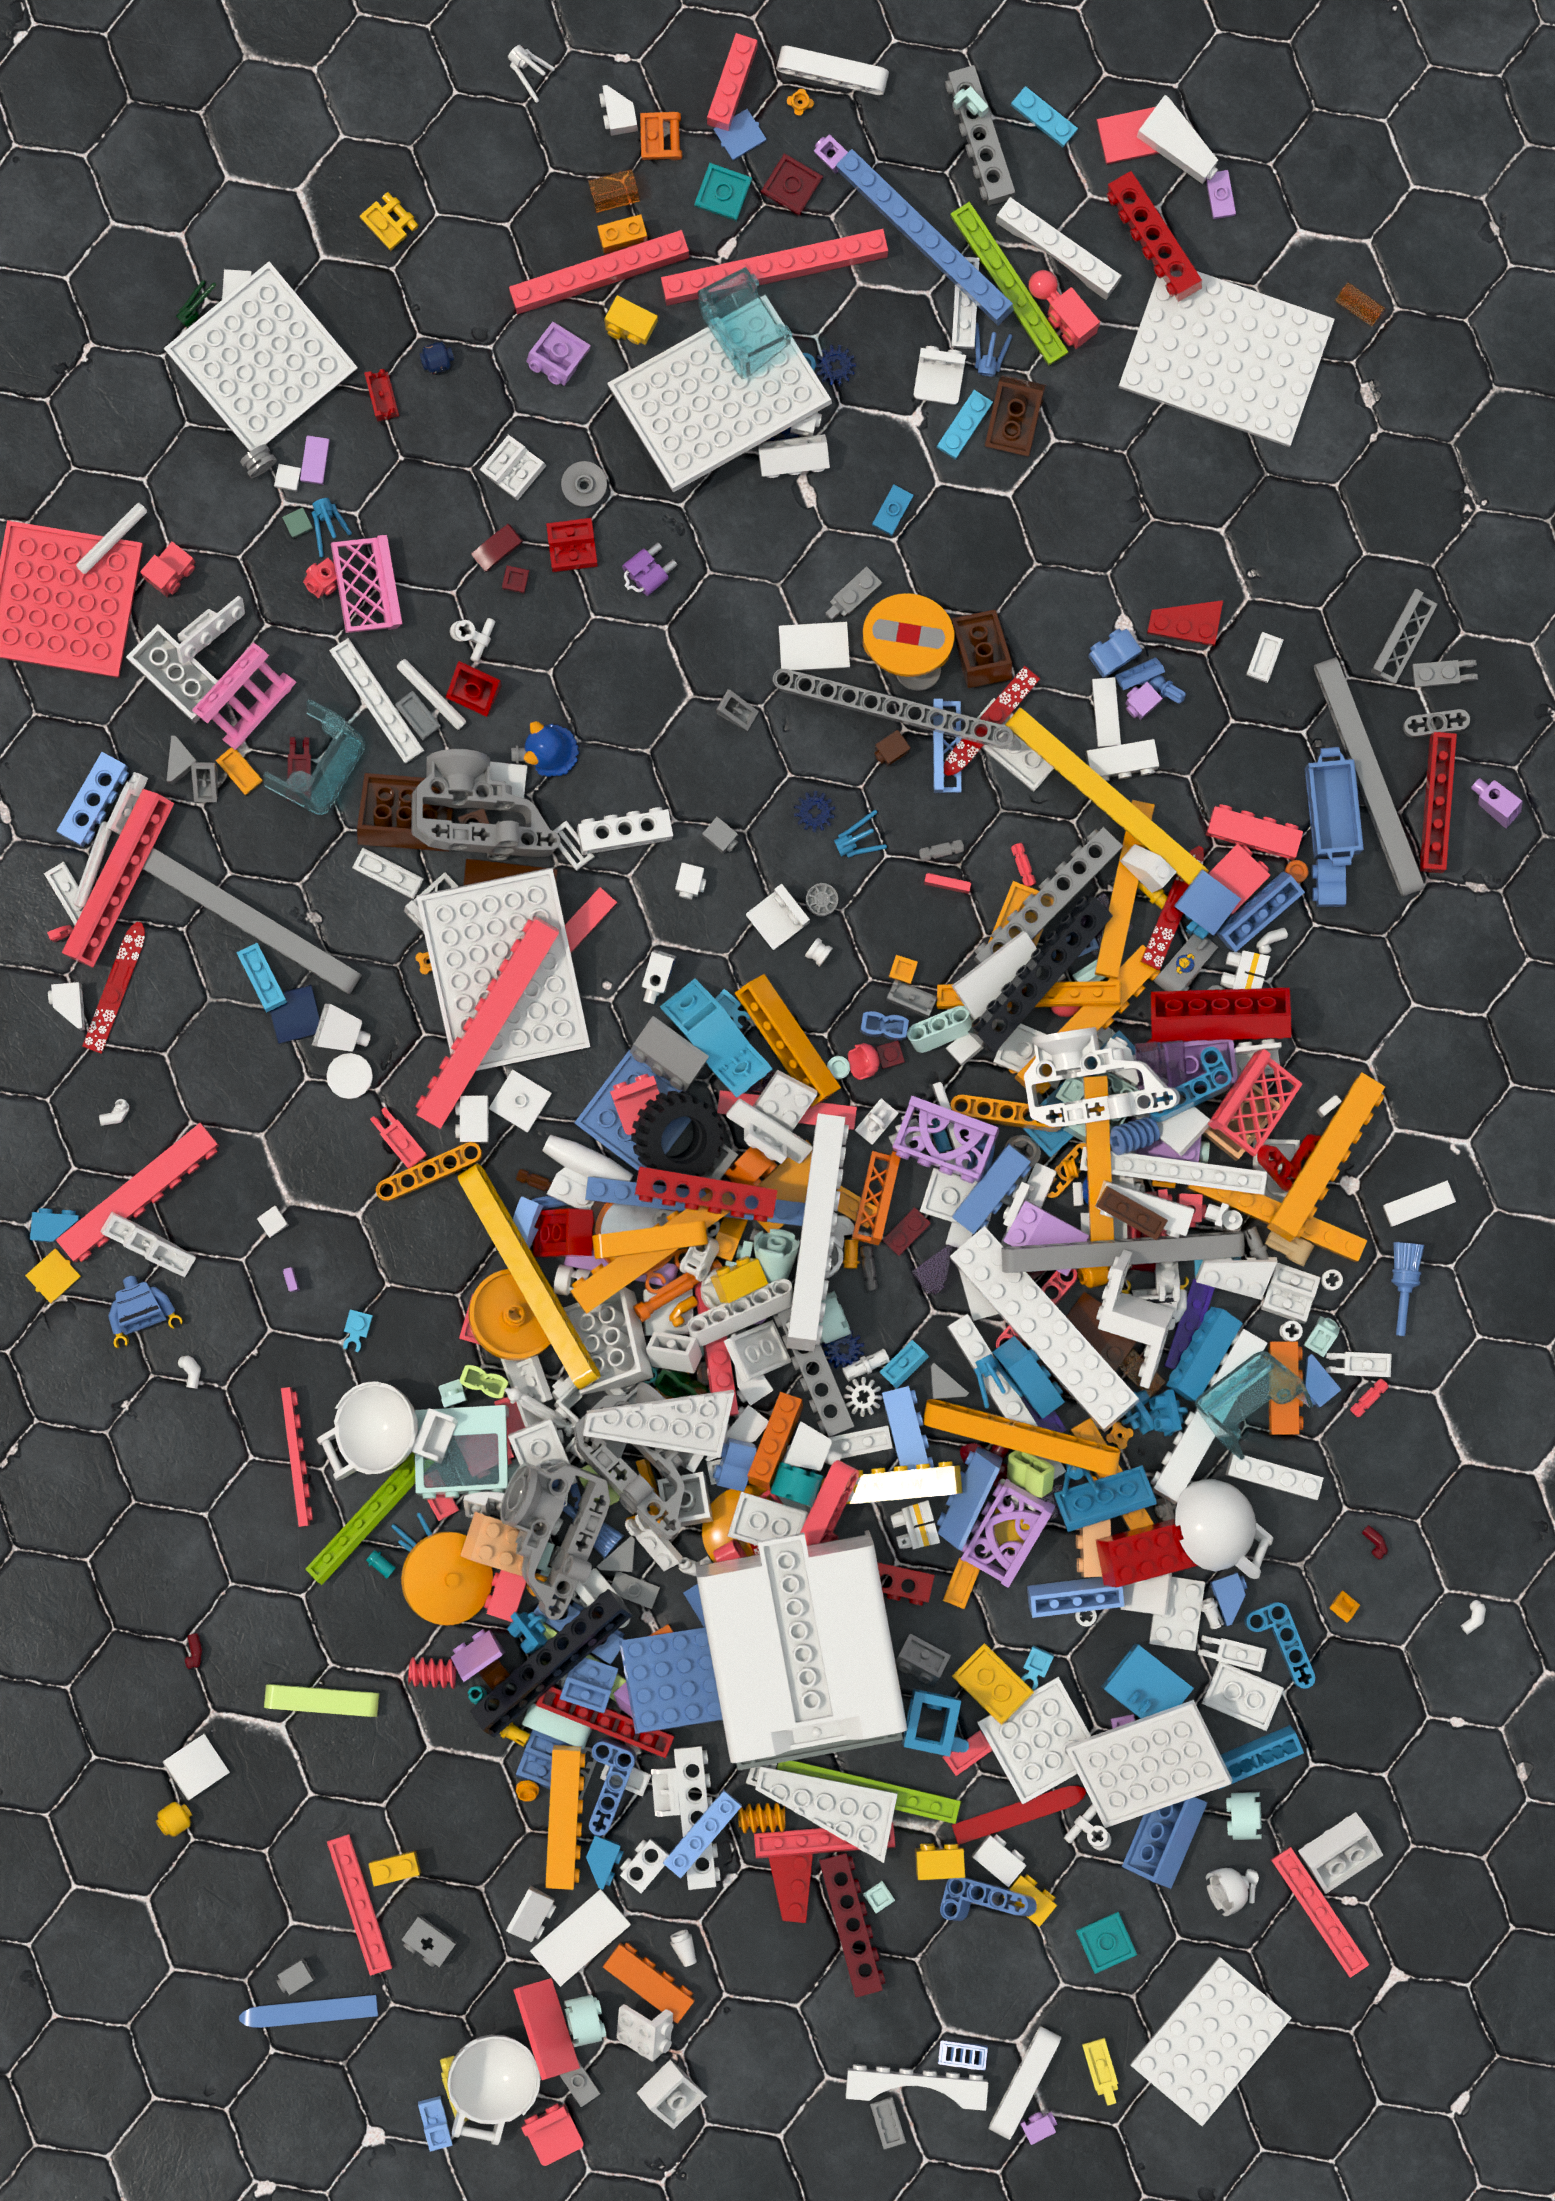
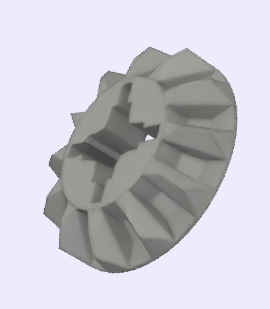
M1017 1135L1007 1141L1005 1147L1008 1143L1019 1151L1024 1150L1026 1147L1025 1155L1031 1159L1029 1163L1031 1168L1038 1163L1041 1151L1039 1145L1032 1138L1025 1135Z

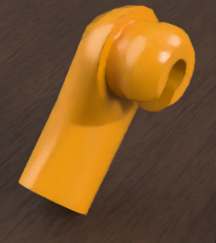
M690 1296L676 1305L669 1315V1321L672 1322L674 1327L684 1323L682 1314L698 1305L696 1298Z

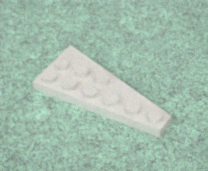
M734 1390L589 1410L586 1413L582 1433L583 1436L720 1458Z

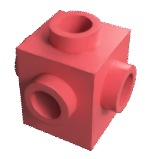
M329 558L318 565L316 563L312 564L306 570L307 576L303 583L308 591L313 593L318 599L324 594L328 596L336 590L338 584L335 566Z
M1203 1194L1177 1195V1203L1194 1209L1189 1228L1196 1227V1224L1201 1223L1202 1218H1205L1206 1205L1202 1204Z

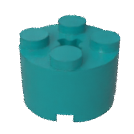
M780 1462L770 1493L813 1507L824 1476Z

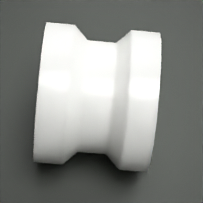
M817 938L807 951L805 957L808 959L812 958L816 961V965L820 967L833 948L822 944V940Z

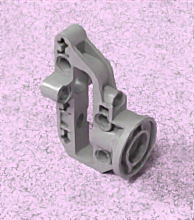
M449 749L437 751L427 756L426 778L412 793L411 833L429 847L443 850L487 853V858L493 861L506 860L510 855L546 857L550 856L560 845L559 835L549 829L531 801L512 795V787L506 785L505 781L490 780V758L486 754L468 749ZM431 787L438 788L440 794L434 793ZM476 791L483 792L485 798L479 797ZM423 804L440 805L450 808H484L488 810L519 812L525 817L526 827L519 826V823L515 821H498L496 824L472 822L469 824H458L448 820L425 819L422 816ZM521 838L527 839L530 845L523 844Z
M640 1382L626 1396H604L591 1410L665 1400V1398L650 1385ZM585 1414L575 1424L573 1430L579 1454L620 1496L619 1501L631 1514L636 1512L663 1539L670 1540L675 1538L681 1528L678 1515L685 1488L683 1479L677 1471V1468L683 1463L678 1455L679 1451L662 1448L654 1451L649 1449L648 1446L632 1444L674 1486L675 1494L664 1502L654 1492V1488L640 1474L637 1475L620 1457L617 1458L606 1447L607 1443L603 1439L583 1436ZM589 1441H591V1442H592L591 1447H590V1446H587V1447L585 1448V1447L583 1446V1445H584V1442H589ZM617 1474L619 1476L621 1474H624V1480H616ZM647 1507H657L659 1514L655 1516L650 1515ZM662 1515H665L664 1519L658 1523L657 1521L661 1519ZM666 1524H673V1529L665 1530Z
M559 1462L546 1469L529 1463H523L512 1475L502 1499L500 1517L503 1524L520 1530L515 1543H518L516 1554L523 1556L522 1576L539 1600V1610L549 1619L557 1620L565 1613L578 1582L585 1583L590 1576L592 1565L587 1560L609 1508L608 1484L599 1475L565 1462ZM575 1476L588 1479L578 1504L579 1510L573 1524L570 1523L561 1547L556 1546L552 1552L549 1564L552 1569L547 1580L543 1582L535 1579V1571L555 1523L562 1513L565 1499ZM559 1479L558 1487L552 1489L553 1481ZM595 1497H600L599 1501H594ZM541 1522L540 1530L534 1532L535 1524ZM564 1581V1587L561 1590H557L558 1583Z

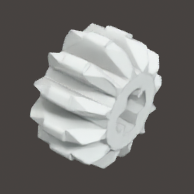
M862 1377V1385L859 1386L858 1381L854 1379L852 1382L856 1387L855 1389L849 1385L846 1386V1389L852 1392V1395H843V1398H851L852 1400L845 1404L848 1408L854 1404L855 1407L851 1413L855 1414L858 1408H860L861 1417L865 1415V1408H867L870 1415L874 1414L870 1406L873 1405L879 1409L880 1405L874 1402V1400L883 1399V1396H875L874 1394L881 1390L880 1386L872 1390L871 1387L875 1382L874 1380H871L868 1386H866V1378ZM861 1390L869 1394L868 1402L862 1404L863 1401L858 1402L857 1400L858 1392Z

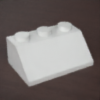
M1356 1812L1298 1850L1325 1894L1383 1856L1370 1830Z

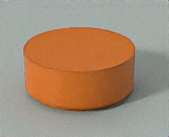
M1300 860L1291 861L1285 868V872L1292 875L1298 884L1303 882L1308 876V868Z

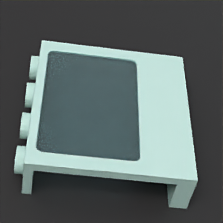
M506 1405L433 1409L454 1417L458 1420V1423L441 1464L415 1454L416 1494L423 1496V1499L429 1500L436 1499V1495H445V1498H459V1494L505 1493L508 1485L506 1418L509 1417V1408ZM428 1409L415 1410L418 1419V1434Z

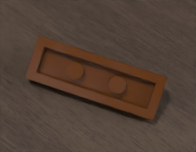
M1109 1186L1105 1187L1095 1205L1156 1241L1168 1222L1164 1217Z

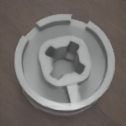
M266 444L256 447L240 461L242 466L248 469L247 473L250 478L263 474L277 462L275 456L269 453L270 449Z
M816 884L809 889L806 895V906L816 916H827L835 910L838 904V894L829 884Z

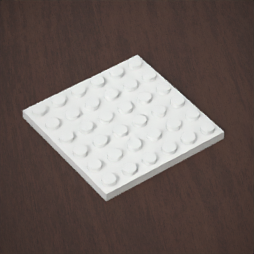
M267 262L164 348L167 354L249 451L269 443L358 369L270 262Z

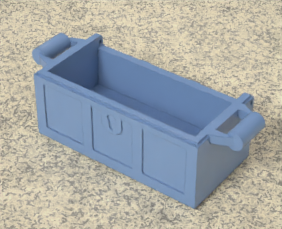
M1339 747L1320 749L1321 754L1318 762L1308 763L1305 767L1314 859L1329 857L1333 867L1351 865L1353 855H1358L1364 850L1354 759L1345 760ZM1340 756V760L1322 762L1323 757Z

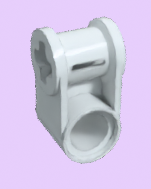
M708 1236L707 1249L703 1252V1245L689 1247L680 1264V1271L682 1273H689L700 1282L709 1274L710 1267L719 1251L718 1242Z

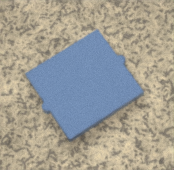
M748 109L733 117L729 131L717 127L713 129L721 141V147H725L733 161L767 141L759 128V122H755Z

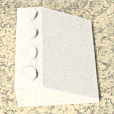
M626 1287L619 1290L587 1314H585L578 1303L563 1308L601 1375L599 1379L579 1390L581 1395L630 1386L653 1378L650 1360L646 1351L647 1346L642 1323L633 1309V1306L637 1304L635 1292Z

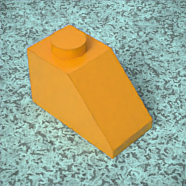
M724 1217L715 1239L719 1244V1251L716 1257L732 1262L748 1220Z

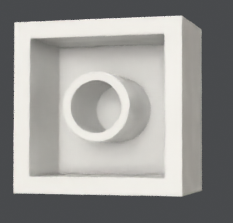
M703 1472L682 1475L681 1478L685 1488L678 1515L681 1527L712 1522L713 1516L706 1475ZM666 1478L659 1479L657 1482L660 1498L666 1502L675 1494V1488ZM666 1524L667 1529H673V1524Z

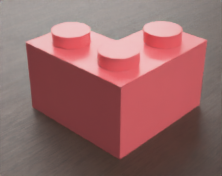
M171 542L159 557L154 554L140 573L149 584L168 597L169 594L173 595L176 593L181 585L179 582L183 577H188L194 571V564L196 562L189 554L174 542Z

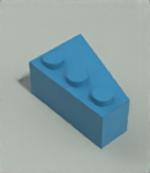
M1013 1336L992 1352L1042 1419L1064 1403L1060 1396L1063 1391L1055 1381L1053 1383L1050 1382L1048 1378L1051 1377V1374L1044 1365L1041 1367L1038 1365L1039 1357L1032 1348L1027 1350Z

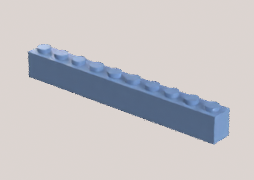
M853 149L836 164L838 172L996 325L999 326L1014 311L1013 303Z

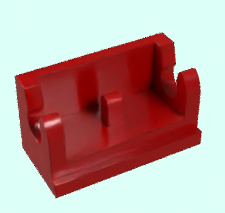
M380 369V372L374 374L371 371L364 373L377 422L399 416L389 374L385 372V369Z

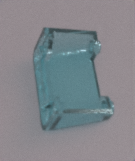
M746 267L698 291L701 315L741 379L751 376L790 345L792 333L787 325L783 326L781 323L777 325L758 295L757 286H759L757 277L754 273L750 274Z

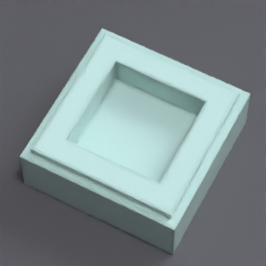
M880 1881L863 1893L875 1913H878L895 1901L883 1881Z

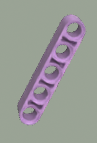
M593 1247L592 1256L565 1257L564 1265L593 1270L601 1263L604 1267L608 1263L603 1258L595 1259ZM667 1263L661 1269L654 1272L662 1274L665 1277L666 1283L663 1285L661 1280L655 1277L651 1278L649 1283L659 1286L667 1285L677 1278L678 1268L674 1264ZM641 1275L635 1280L645 1282L646 1275Z

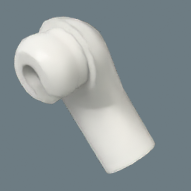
M180 1357L178 1366L183 1368L188 1374L186 1387L198 1389L201 1373L200 1366L193 1357Z
M708 1556L700 1560V1565L712 1563ZM683 1557L678 1564L679 1570L685 1574L696 1576V1561Z
M1475 1600L1470 1604L1471 1618L1460 1625L1467 1635L1484 1622L1486 1608L1479 1600Z

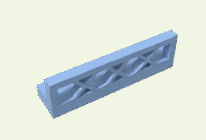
M933 699V707L943 709V707H956V713L961 714V701ZM936 715L933 717V725H941L944 720L943 716ZM961 721L956 722L955 731H961ZM933 731L934 793H961V771L953 775L956 778L957 787H944V777L946 775L943 768L945 763L943 755L949 749L952 751V746L955 743L957 745L961 738L956 737L949 745L943 739V734Z

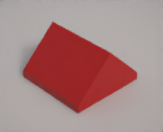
M459 661L446 698L487 717L502 687L501 680Z

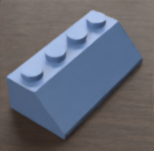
M978 1446L975 1452L970 1451L965 1461V1464L968 1465L966 1472L961 1471L963 1493L949 1495L946 1502L949 1508L946 1514L941 1513L936 1524L940 1526L938 1534L961 1551L996 1479L1003 1459Z
M1193 1797L1144 1814L1122 1867L1171 1889L1208 1802Z

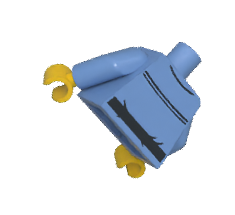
M129 1276L123 1280L125 1289L116 1292V1300L112 1303L109 1312L112 1332L116 1334L114 1339V1346L116 1348H119L118 1338L124 1339L125 1346L129 1344L127 1334L167 1320L166 1316L169 1317L168 1323L171 1328L174 1329L171 1324L173 1318H178L182 1325L181 1317L175 1315V1309L166 1294L156 1287H149L146 1282L138 1284L135 1276Z

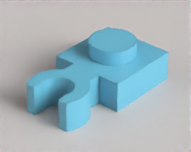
M723 989L715 998L727 1014L733 1018L734 1023L739 1029L743 1028L738 1022L739 1017L744 1016L748 1020L751 1019L747 1012L738 1010L741 1003L727 990Z
M354 1310L349 1311L344 1332L350 1333V1336L344 1341V1349L348 1348L350 1342H355L357 1345L355 1352L361 1350L360 1336L367 1338L373 1315Z
M1033 1645L1023 1667L1029 1670V1672L1025 1673L1021 1678L1024 1682L1026 1679L1033 1680L1032 1690H1035L1038 1686L1039 1679L1037 1676L1045 1677L1054 1655Z

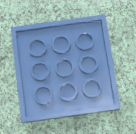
M629 1050L574 1124L638 1171L639 1167L645 1166L638 1160L639 1156L634 1153L633 1146L636 1143L631 1141V1135H627L624 1132L610 1091L614 1090V1085L626 1082L627 1085L636 1082V1077L648 1074L649 1077L654 1076L659 1093L668 1095V1091L680 1093L682 1090L675 1089L666 1078L656 1075L648 1065L635 1060ZM689 1117L676 1118L665 1128L661 1139L665 1155L691 1122Z
M706 1627L619 1641L635 1734L723 1720Z

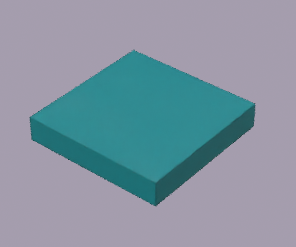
M709 163L694 207L737 221L752 182V177Z
M1118 1911L1076 1930L1095 1974L1137 1955Z

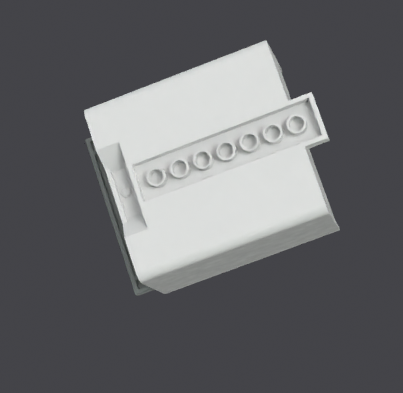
M869 1530L864 1531L865 1535L812 1545L806 1544L803 1532L758 1541L760 1552L758 1555L700 1565V1561L695 1562L696 1577L730 1762L737 1763L738 1770L903 1740L902 1732L908 1729L875 1547Z

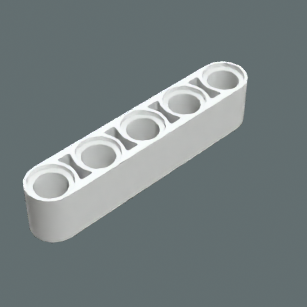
M791 46L781 47L776 67L779 72L875 95L884 94L889 71L882 67Z
M782 1278L775 1280L731 1303H723L692 1317L687 1324L690 1337L697 1338L699 1346H704L790 1308L793 1300L791 1282Z
M1042 2026L1038 2028L992 2118L989 2130L1008 2140L1011 2139L1060 2043L1061 2036Z

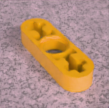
M1086 1143L1076 1145L1063 1160L1068 1162L1071 1156L1076 1159L1079 1156L1078 1149L1086 1147ZM1063 1161L1054 1170L1066 1183L1062 1185L1059 1182L1056 1186L1058 1191L1056 1193H1048L1047 1197L1049 1198L1058 1197L1076 1178L1072 1176L1071 1180H1068L1067 1177L1062 1175ZM1077 1167L1079 1174L1082 1170H1080V1168Z

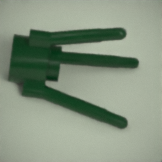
M202 280L184 306L178 310L179 313L176 317L187 329L199 320L197 319L199 314L195 309L216 287L215 282L191 306V303L206 283L205 280Z

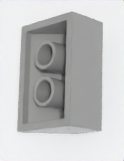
M654 1016L649 1020L630 1050L635 1060L645 1063L651 1068L653 1073L660 1077L663 1076L670 1081V1084L675 1089L684 1092L688 1090L701 1073L709 1058L707 1054Z

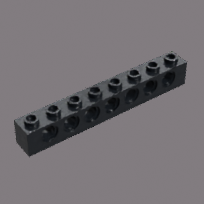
M1088 895L1081 897L1075 903V908L1071 913L1061 919L1059 927L1047 935L1046 942L1031 954V959L1027 964L1017 970L1015 978L1003 986L1001 989L1002 993L987 1005V1010L983 1015L973 1021L968 1033L986 1051L995 1053L1113 915L1096 897ZM1083 916H1085L1086 921L1085 924L1082 926L1081 919ZM1070 933V934H1071V939H1070V941L1067 943V942H1066V937H1067V935ZM1055 950L1056 957L1054 960H1052L1051 955L1052 952ZM1041 967V975L1037 977V970ZM1026 984L1027 990L1022 994V987ZM1011 1001V1003H1012V1008H1011V1010L1008 1012V1011H1007V1005H1008V1003ZM997 1019V1025L993 1029L992 1022Z
M610 1589L601 1593L593 1603L584 1608L576 1618L567 1623L559 1633L549 1639L542 1648L532 1654L508 1678L495 1686L491 1693L478 1701L470 1712L482 1731L492 1737H496L633 1615L620 1596Z

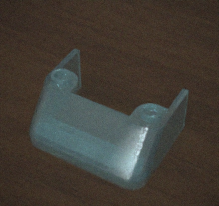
M308 699L307 714L322 722L324 733L333 738L312 775L304 771H295L285 782L265 772L264 786L315 814H325L330 810L364 752L365 740L339 714Z
M1260 1351L1253 1354L1196 1399L1195 1406L1220 1443L1240 1460H1243L1245 1456L1238 1443L1242 1435L1237 1426L1240 1422L1270 1399L1277 1404H1286L1297 1397L1309 1408L1313 1406V1403L1302 1379L1271 1354Z

